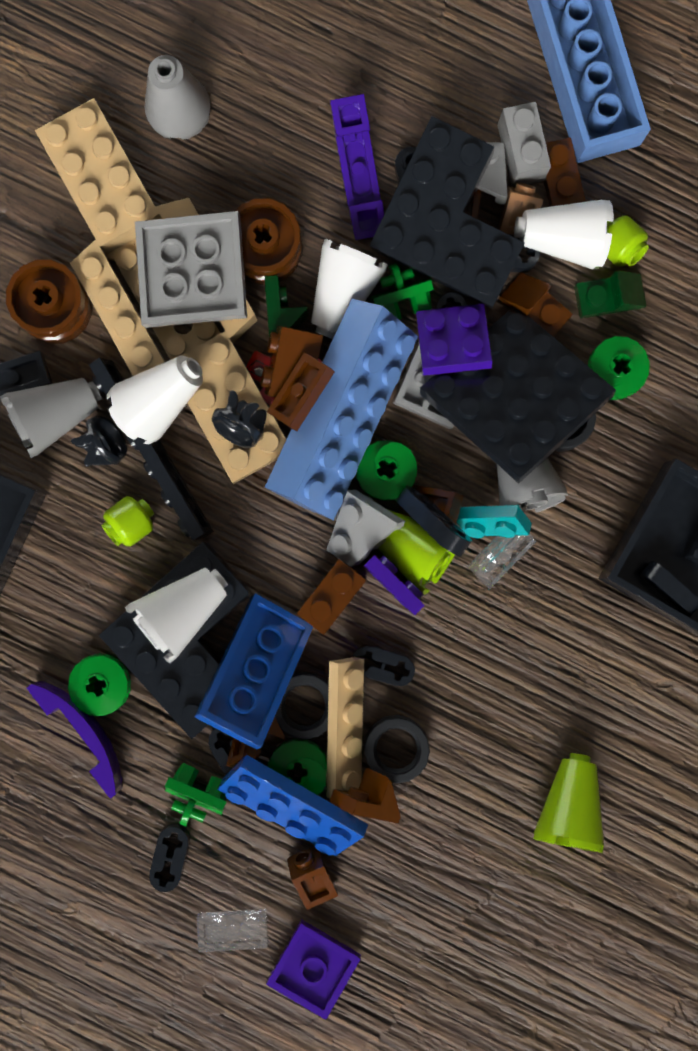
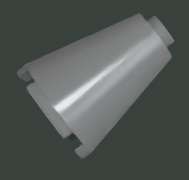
M161 55L150 63L144 108L146 117L153 130L164 138H181L182 140L190 139L200 133L208 123L210 116V98L205 87L173 56Z
M84 378L8 392L0 396L3 406L5 405L9 413L8 416L24 447L32 446L27 449L30 458L39 455L98 409L97 401L102 400L94 382L87 383Z
M548 458L519 484L497 465L500 506L519 505L523 512L535 509V512L538 513L558 505L566 499L565 496H568L565 485Z

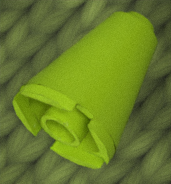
M388 510L403 519L405 524L401 529L392 532L378 550L395 565L407 580L413 583L425 595L430 591L425 586L430 581L436 584L440 580L455 554L443 548L413 518Z
M570 753L569 759L561 760L534 830L533 839L560 846L603 853L604 837L597 765L590 763V756Z

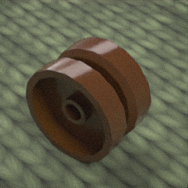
M270 198L253 199L241 204L235 211L239 212L241 218L245 279L259 285H265L264 276L278 275L279 282L286 280L297 269L302 257L301 233L295 215L283 203Z
M34 260L22 265L12 275L6 288V305L11 317L34 338L48 344H63L77 338L87 328L92 316V302L79 279L65 265L53 260Z

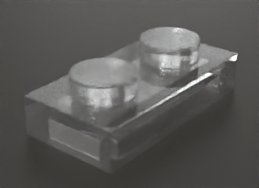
M531 534L515 535L512 538L496 536L468 565V568L490 590L536 543V540Z
M267 909L198 913L196 917L198 952L268 948Z

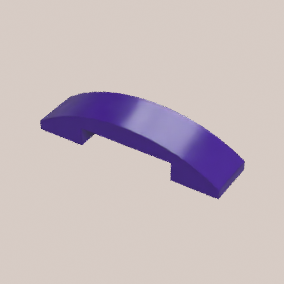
M364 94L330 100L340 168L354 238L359 240L374 237L385 214L383 202L380 198L369 134L370 126Z
M44 681L29 685L26 689L45 714L50 715L60 709L100 763L89 772L111 799L123 788L122 776L116 753L99 722L94 716L80 711L71 701L70 694Z

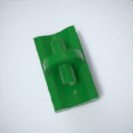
M394 263L389 265L390 275L382 277L380 284L382 288L394 285L395 288L369 296L371 303L384 306L396 318L402 319L398 301L409 298L414 314H416V311L431 310L429 291L434 290L432 280H427V278L404 285L403 281L414 278L413 270L410 268L400 272L398 265Z
M182 763L174 777H169L164 786L166 788L165 792L188 801V804L175 800L171 810L183 814L180 825L186 827L190 818L203 823L207 813L195 808L196 805L222 815L226 805L224 800L226 794L217 790L222 779L211 776L206 790L203 792L193 787L199 770Z

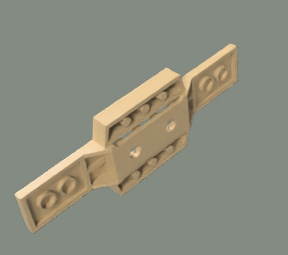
M93 98L36 129L35 132L95 237V240L70 264L131 374L134 376L164 363L165 360L148 329L141 325V317L109 260L116 262L140 305L135 222L199 214L190 198L159 206L153 204L101 109ZM247 299V318L219 321L225 330L223 333L219 332L214 321L193 323L191 331L187 334L177 333L174 325L152 327L170 360L182 355L193 358L201 366L203 382L188 401V405L233 484L276 461L286 442V438L275 418L267 413L269 408L233 345L238 338L257 322L256 315ZM231 390L236 391L239 401L245 400L247 403H258L260 406L257 410H266L264 437L255 447L242 448L222 437L214 427L212 422L213 412L216 408L227 407Z

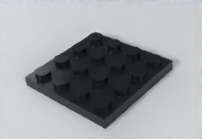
M513 307L488 328L492 368L435 374L420 387V395L519 484L612 399L616 389L533 319Z

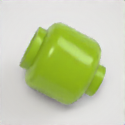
M629 216L618 217L613 222L607 221V233H612L607 259L618 267L635 265L642 259L649 248L647 245L648 233Z
M126 496L104 512L103 518L105 522L101 526L117 546L123 544L130 547L153 530L151 517L154 515V512L145 500L141 499L137 502L134 498Z

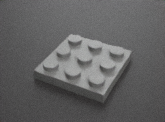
M238 211L135 222L142 326L149 328L247 318L241 218Z

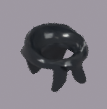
M231 390L227 407L216 408L212 415V422L216 431L231 443L242 448H252L264 437L266 410H257L260 406L258 403H247L245 400L239 401L236 391Z
M95 416L88 419L86 422L88 430L84 435L71 439L72 444L87 451L84 465L86 467L91 465H118L125 458L128 451L121 432L111 420L105 417Z

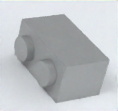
M536 101L503 108L497 126L501 143H504L505 161L511 187H516V183L529 185L543 182L551 168Z

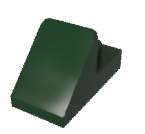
M615 271L610 278L576 283L574 286L580 319L646 307L641 274Z
M278 275L264 276L269 337L271 332L277 331V326L297 330L309 316L308 307L282 309V306H288L286 286H280Z

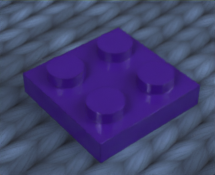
M484 304L416 311L423 376L492 368Z
M374 555L364 565L411 614L416 615L425 606L419 600L423 596L422 592L409 580L402 583L394 575L398 569L385 556L378 559Z
M301 919L267 978L266 985L326 1020L361 960V954Z

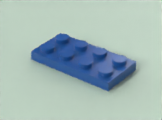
M256 593L251 596L194 717L256 750L261 748L313 626Z
M245 755L223 777L217 789L226 794L225 796L229 801L249 807L256 811V815L259 818L279 824L286 828L285 830L289 835L309 841L315 845L319 852L326 855H338L363 838L368 827L367 823L248 755Z

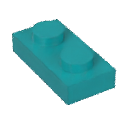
M519 505L461 507L456 522L472 538H483L484 536L512 538L515 535H529L532 525Z

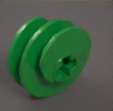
M614 336L601 342L592 351L587 366L616 389L614 397L610 400H619L633 395L645 384L649 375L650 361L646 350L637 341L629 337ZM617 362L622 366L619 374L613 370Z
M391 440L377 441L369 445L357 469L358 484L364 493L375 500H396L405 486L412 487L416 480L417 462L412 451L402 443ZM381 463H384L387 467L394 466L395 470L392 471L393 478L389 479L386 475L381 477L378 475Z
M98 653L82 659L75 665L69 676L68 691L71 701L80 711L90 716H105L118 710L127 701L131 691V677L126 666L117 658L108 654ZM104 679L106 687L96 690L94 682Z
M293 738L281 743L273 751L267 767L316 795L322 793L327 781V757L319 745L308 739ZM295 763H301L302 769L307 768V771H303L302 777H294V772L289 771L293 769Z

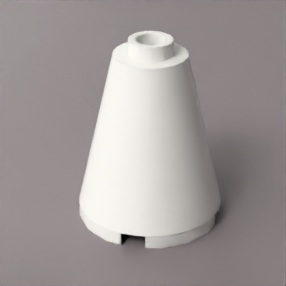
M601 199L525 210L522 217L516 218L514 237L524 242V247L589 269H599V267H603L611 245L612 233H607V221L613 222L614 220L613 206L610 200Z
M325 239L322 245L311 323L317 325L316 333L333 339L351 299L366 301L385 273L388 265L381 262L377 267L375 266L376 258L343 244L336 246V249L330 248L332 241Z
M181 355L115 384L107 393V399L111 397L112 406L109 408V412L116 425L133 440L138 437L147 440L143 444L149 445L159 440L203 382L201 366L193 358Z
M203 568L131 602L125 609L128 613L136 611L138 615L133 618V621L157 650L160 649L163 653L166 650L169 652L164 656V659L171 663L180 655L227 596L224 588L228 584L216 569L210 572L208 569Z

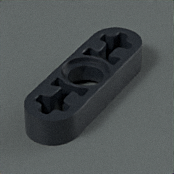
M405 486L396 500L397 503L443 548L455 555L462 556L472 539L427 496L413 487Z

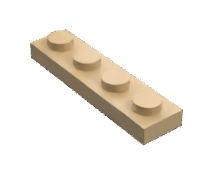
M358 657L329 661L327 798H331L333 789L348 792L349 787L359 789L361 783L364 659Z

